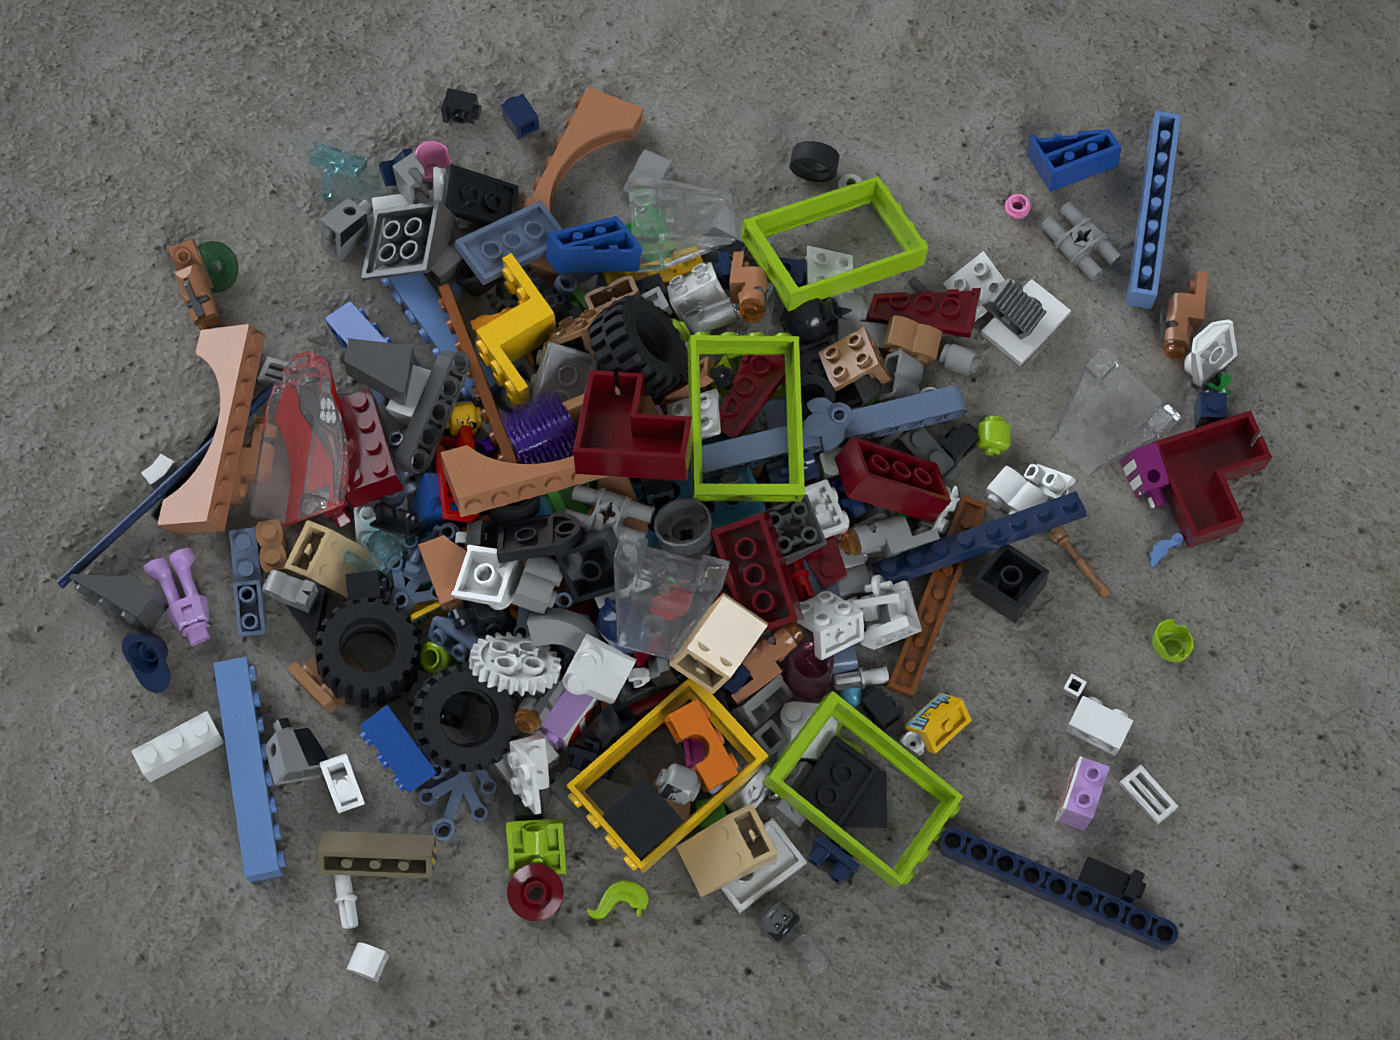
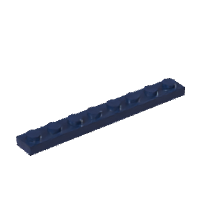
M1075 491L872 564L876 575H881L885 582L892 581L894 585L898 582L907 581L1087 517L1086 509Z

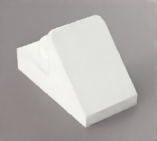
M346 753L320 762V767L338 814L365 804L353 766Z

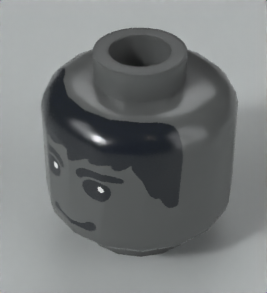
M772 901L758 916L760 920L759 929L775 944H780L785 940L790 943L800 932L797 928L800 923L799 915L784 902L775 904Z

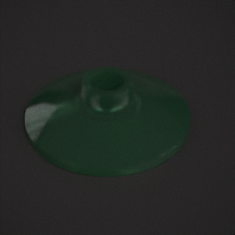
M209 241L199 245V252L214 288L210 289L211 292L219 293L228 290L235 283L238 276V261L234 252L227 245L218 241ZM217 262L220 263V270H218L216 267Z

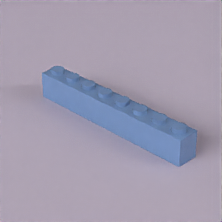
M1155 111L1150 125L1126 305L1152 309L1157 297L1180 127V114Z
M368 241L364 243V246H365V249H366V250H367ZM423 273L379 279L384 287L389 285L392 289L391 296L398 306L401 304L406 309L404 314L410 324L416 323L419 327L418 334L425 344H431L433 347L431 352L435 359L443 351H457L454 342L459 341L456 334H451L446 320L450 319L448 312L443 313L438 301L440 297ZM474 346V348H475V350H476V353H477V355H478L479 351H478L477 348ZM479 358L492 395L495 398L501 394L502 387H499L492 376L494 372L490 366L485 367ZM466 377L460 394L465 401H472L475 407H480L483 405L482 400L477 402L471 388L476 385L474 379Z
M247 657L216 662L213 664L245 877L249 882L284 876L282 867L287 866L284 850L279 849L278 840L282 839V830L280 823H275L274 813L278 812L276 797L271 796L270 786H273L274 782L271 770H267L266 759H268L265 749L267 742L263 743L262 733L266 732L263 716L259 717L258 707L262 706L259 690L255 691L254 681L258 680L255 664L251 665Z

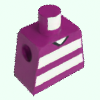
M1157 443L1131 450L1120 460V464L1135 497L1141 498L1146 496L1151 509L1165 505L1166 500L1162 489L1169 485V478Z

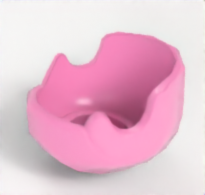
M426 141L417 147L415 154L417 155L418 162L424 168L425 175L422 176L424 181L433 182L434 167L446 169L449 164H452L448 148L437 141Z

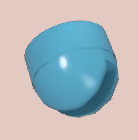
M861 688L840 690V697L852 707H857L862 701Z

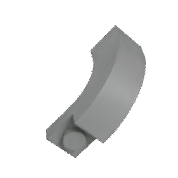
M546 608L544 615L531 610L527 620L533 647L559 644L572 649L576 653L586 634L606 643L597 628L589 620L566 609Z

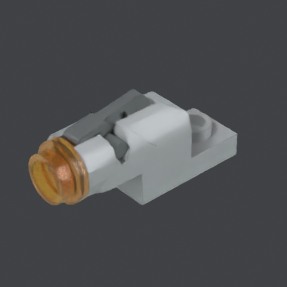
M880 512L847 530L845 534H842L841 545L847 555L857 556L862 553L880 551L884 560L937 541L940 537L937 529L927 531L926 527L911 532L905 517H888L883 512Z
M560 661L561 670L557 684L553 683L552 689L545 688L544 693L536 690L535 695L530 694L528 691L524 692V696L521 697L523 701L515 714L516 719L514 720L515 726L520 731L532 734L534 731L539 730L549 716L550 711L554 708L558 698L565 689L561 681L567 670L562 661Z

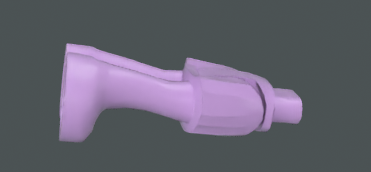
M183 548L173 552L169 559L180 580L185 598H180L171 568L166 559L158 558L145 564L143 568L149 578L157 580L162 586L169 604L165 612L176 629L182 633L183 637H187L190 646H194L211 638L207 629L210 626L208 623L209 608L207 597L199 595L191 572V566L195 559L193 550L191 548Z

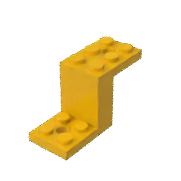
M510 253L502 258L504 265L502 273L506 279L504 285L510 295L515 294L519 299L518 306L476 330L478 341L475 343L480 351L478 356L483 365L491 367L494 372L492 376L499 387L504 386L507 390L506 396L510 404L514 408L518 405L522 412L527 407L526 404L531 401L529 388L512 363L543 345L550 338L549 334L556 329L554 312L513 254Z

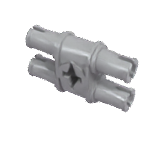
M1071 201L1067 202L1060 209V213L1074 228L1070 231H1065L1053 216L1046 218L1040 226L1052 238L1055 248L1059 249L1070 260L1072 266H1078L1091 281L1096 280L1102 274L1103 269L1089 256L1090 253L1097 251L1111 267L1122 258V254L1108 241V234L1103 233L1092 221L1093 218L1084 216Z
M575 485L572 499L593 505L594 512L589 516L567 509L565 513L575 516L580 521L581 529L585 531V534L612 526L618 542L640 549L643 548L646 533L625 527L624 520L629 516L651 523L655 515V507L635 502L630 495L616 494L608 491L607 488L596 490L583 485ZM610 511H612L615 517H609L608 521H606L603 515H609Z

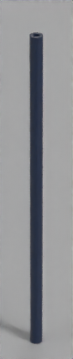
M274 381L252 400L249 417L280 390V387ZM213 437L55 582L64 589L72 581L70 578L72 574H80L203 460Z

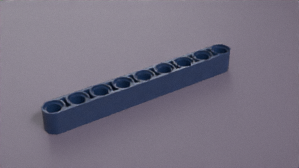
M951 827L944 830L939 839L938 848L943 856L1154 949L1165 950L1175 943L1178 938V928L1170 920L959 828ZM947 837H954L959 842V847L949 848L945 844V839ZM974 848L981 849L985 854V858L983 860H976L971 855V850ZM997 861H1008L1011 865V870L1007 872L1000 870ZM1031 871L1035 873L1037 882H1027L1023 875L1024 872ZM1054 882L1059 883L1063 887V894H1054L1050 889V884ZM1077 895H1086L1089 898L1090 905H1080L1076 898ZM1107 905L1113 907L1116 911V917H1107L1104 914L1103 907ZM1131 917H1137L1142 921L1143 928L1141 930L1134 929L1131 926ZM1157 929L1166 930L1169 934V941L1160 940L1157 936Z

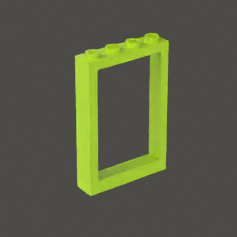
M879 176L745 219L742 222L740 238L759 267L763 268L768 281L774 284L775 292L788 311L796 309L811 299L819 298L823 300L923 266L929 250L926 240L918 234L914 223L904 214L902 206L895 201L888 186L883 184ZM871 203L904 251L798 288L766 237Z
M697 332L694 335H690L688 341L689 416L692 417L693 445L690 457L692 499L698 501L801 502L805 495L799 336H791L790 333L765 336L759 332L750 333L748 336H738L734 332H726L721 335ZM699 354L785 355L789 484H703Z
M834 691L824 696L762 780L765 786L892 888L902 884L907 885L915 875L913 868L918 862L922 863L931 851L928 848L933 840L937 841L941 837L944 830H946L943 825L948 818L952 819L961 808L959 802L963 798V795ZM831 716L939 802L893 869L784 783V780Z

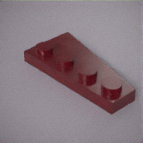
M972 288V291L949 289L948 292L932 293L931 290L922 291L920 294H908V292L874 294L868 319L870 322L888 324L894 315L902 316L918 324L937 328L942 331V334L971 338L981 296V288Z
M743 355L740 368L732 380L730 391L719 410L720 434L727 439H733L744 434L785 380V355Z
M816 478L804 481L805 487L817 483ZM768 502V503H769V505H770L771 508H772V507H774V506L780 505V504L785 503V502ZM835 535L825 538L827 545L803 557L823 591L847 578L848 575Z

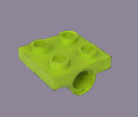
M563 818L506 822L510 878L517 870L530 864H542L553 869L558 875L566 874Z

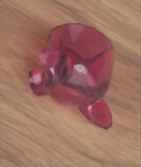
M814 640L802 642L795 647L789 656L785 671L780 673L792 694L804 699L820 697L821 700L829 694L827 690L833 675L834 655L824 660L817 658L814 651ZM809 650L806 655H802L804 651Z

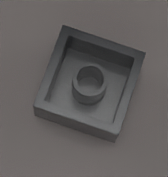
M612 526L582 535L580 542L575 547L555 555L575 603L625 589L632 576Z
M1008 544L1000 547L973 579L971 595L1016 624L1045 588L1050 570Z

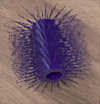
M559 395L550 402L548 400L544 405H542L541 400L538 402L540 403L539 405L536 404L533 408L530 406L528 407L529 410H522L518 414H513L517 416L511 417L509 415L507 416L509 417L508 419H504L506 416L502 417L504 427H506L505 429L509 434L510 443L522 464H540V461L541 463H548L573 456L572 451L574 449L577 429L567 409L565 410L563 401L559 400Z

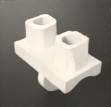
M1031 463L1024 473V478L1028 480L1027 482L1038 487L1050 499L1068 494V489L1076 481L1072 476L1040 464L1035 465Z
M875 575L872 577L871 584L865 585V592H873L874 595L863 596L861 599L854 600L853 603L855 607L861 608L863 611L865 622L882 618L879 607L881 604H886L888 618H892L896 615L905 614L904 599L909 597L908 589L886 592V590L893 588L892 581L885 582L881 575Z

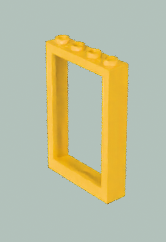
M688 678L566 785L570 791L567 797L577 808L580 806L585 808L589 813L585 817L595 829L601 826L607 833L604 839L614 850L619 847L626 856L623 860L631 870L635 871L638 868L643 874L769 762V755L712 693ZM697 699L700 705L704 704L707 707L711 716L709 721L747 761L748 765L640 860L602 817L605 813L585 791L664 722L663 719L668 714L681 708L688 700L694 701Z

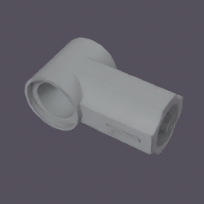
M729 298L706 307L693 306L681 313L682 321L687 326L690 335H694L697 332L711 333L713 329L737 321Z

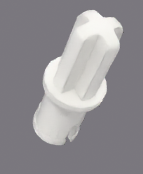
M886 666L869 670L859 668L856 672L834 675L833 682L837 691L860 687L862 690H865L867 686L889 684V675Z
M333 875L337 895L335 904H338L342 928H355L359 924L355 904L357 895H354L351 875Z

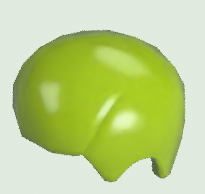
M1168 619L1160 622L1155 629L1152 647L1155 653L1163 660L1177 663L1189 657L1194 649V639L1187 626L1177 625L1174 623V619Z

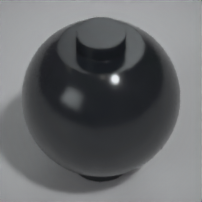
M819 298L811 299L791 311H788L784 306L780 318L781 325L791 336H799V341L813 342L829 333L834 320L840 317V309L834 298L823 300Z

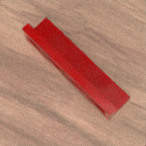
M461 425L456 438L442 435L435 451L443 519L474 523L479 513L461 517L459 511L450 510V504L455 503L451 489L447 487L448 481L443 471L440 453L446 451L442 448V445L451 446L454 449L468 445L475 450L472 426Z

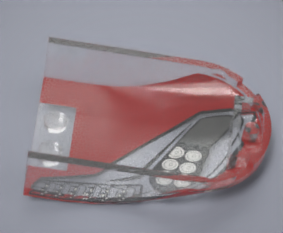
M305 351L296 355L282 370L284 373L283 380L280 385H274L265 412L249 515L266 521L277 519L285 527L341 506L345 500L349 456L340 402L328 361L325 357L311 351Z

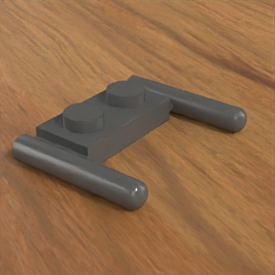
M924 427L886 435L875 443L888 447L895 439H898V442L910 455L937 463L946 486L962 473L961 468L954 463V460Z

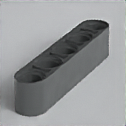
M443 351L438 355L395 456V464L400 471L420 474L428 469L471 367V360L465 352Z

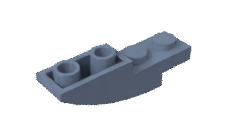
M256 527L229 530L238 637L266 634L265 593L262 592L264 572L259 559L260 547L256 539Z
M435 616L431 622L428 638L436 645L443 647L458 661H461L463 664H470L469 657L473 644H478L479 638L485 640L486 635L477 637L470 624L463 629L455 630L452 619Z

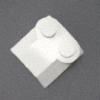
M1231 320L1212 322L1193 338L1192 352L1184 360V370L1193 377V382L1200 387L1205 385L1207 381L1238 356L1234 327Z
M468 545L454 591L451 593L452 597L488 604L495 610L508 607L513 600L522 573L521 560L499 563L497 549Z
M586 634L561 682H563L565 689L574 695L587 694L608 704H613L629 676L636 659Z
M796 701L784 703L780 714L782 720L780 730L789 741L778 750L777 759H779L819 704ZM831 716L800 760L816 762L831 738L837 735L838 721L833 716Z

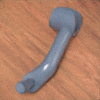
M434 526L433 532L424 537L419 544L439 537L440 526ZM419 546L416 547L411 559L406 562L405 569L402 572L404 577L412 581L416 580L422 568L416 564L421 556Z

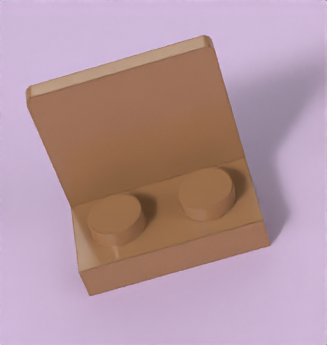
M603 307L596 311L594 308H590L581 313L578 318L573 319L570 316L558 323L559 327L549 334L550 338L544 346L547 348L548 341L560 345L581 336L585 349L590 352L594 359V351L590 347L591 338H589V331L593 319L606 308Z
M864 327L819 352L829 382L835 391L866 374H869L872 379L876 377L882 385L892 381L876 342Z
M342 650V657L346 664L355 670L364 672ZM316 654L302 667L294 662L287 668L291 677L328 715L345 701V698L342 696L337 699L331 688L322 683L321 675H318Z

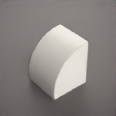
M358 943L346 970L378 983L389 955L386 951Z

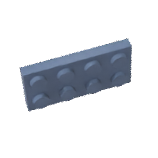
M540 200L455 240L454 247L480 282L485 285L504 276L502 273V269H504L503 257L512 253L521 267L546 255L548 233L563 229Z

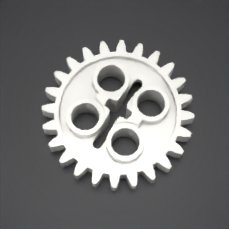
M509 632L506 633V636L496 633L495 638L486 635L485 640L479 638L478 644H473L469 657V669H473V676H479V682L488 681V688L497 686L498 692L506 689L509 695H512L514 691H518L521 696H524L525 691L535 695L536 690L544 693L545 688L552 689L553 683L557 684L561 670V659L556 658L557 652L550 651V645L533 647L531 636L525 639L522 638L521 633H518L516 637H512Z

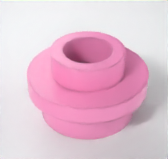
M1014 194L1006 200L1005 211L1011 218L1022 219L1030 211V202L1026 196ZM1013 206H1020L1021 210H1017Z

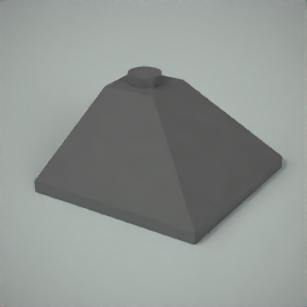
M440 201L374 210L361 279L366 281L430 272L452 238L456 215Z

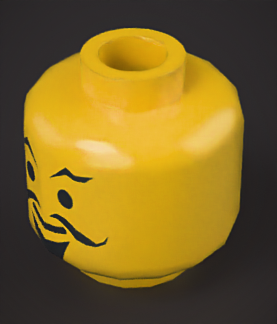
M472 401L456 402L445 429H449L451 436H457L461 425L472 426L473 435H475L478 428L482 427L480 407H475Z

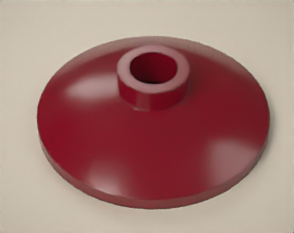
M530 864L520 868L513 874L507 887V899L510 907L518 916L525 920H545L557 912L563 901L564 888L560 877L553 869L542 864ZM539 888L541 896L536 899L532 898V889Z

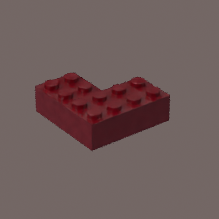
M589 370L573 449L575 473L687 481L693 445L692 417L642 414L646 396L644 373L619 372L620 395H616L613 371Z
M1251 410L1155 441L1169 478V485L1162 490L1188 548L1236 533L1244 523V519L1227 481L1265 469L1272 458L1263 436L1257 438L1260 429Z

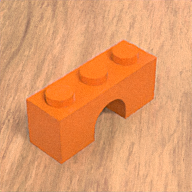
M696 699L668 714L663 720L677 744L691 738L698 740L705 749L704 759L691 769L697 772L698 780H701L700 787L705 794L734 778L739 773L736 770L738 768L736 759L731 753L728 754L723 746L725 741L721 732L717 728L714 729L709 721L711 716L707 707L704 704L700 705Z

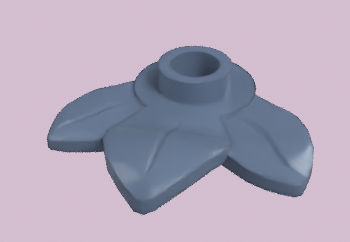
M823 397L814 398L807 402V407L812 414L807 417L802 425L803 434L814 437L822 436V445L825 451L836 448L845 438V428L852 422L853 413L851 408L841 402L833 404L830 400ZM835 412H843L844 418L836 420L834 418Z

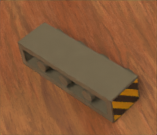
M323 831L317 851L319 874L432 879L437 858L436 835Z

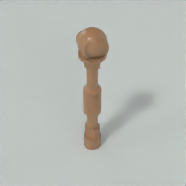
M1060 526L1051 529L1049 533L1050 539L1057 543V547L1061 546L1075 560L1074 564L1085 577L1092 581L1099 595L1103 599L1108 597L1112 592L1101 580L1099 581L1087 561L1080 557L1073 549L1072 544L1068 540L1070 536L1067 535L1065 529Z

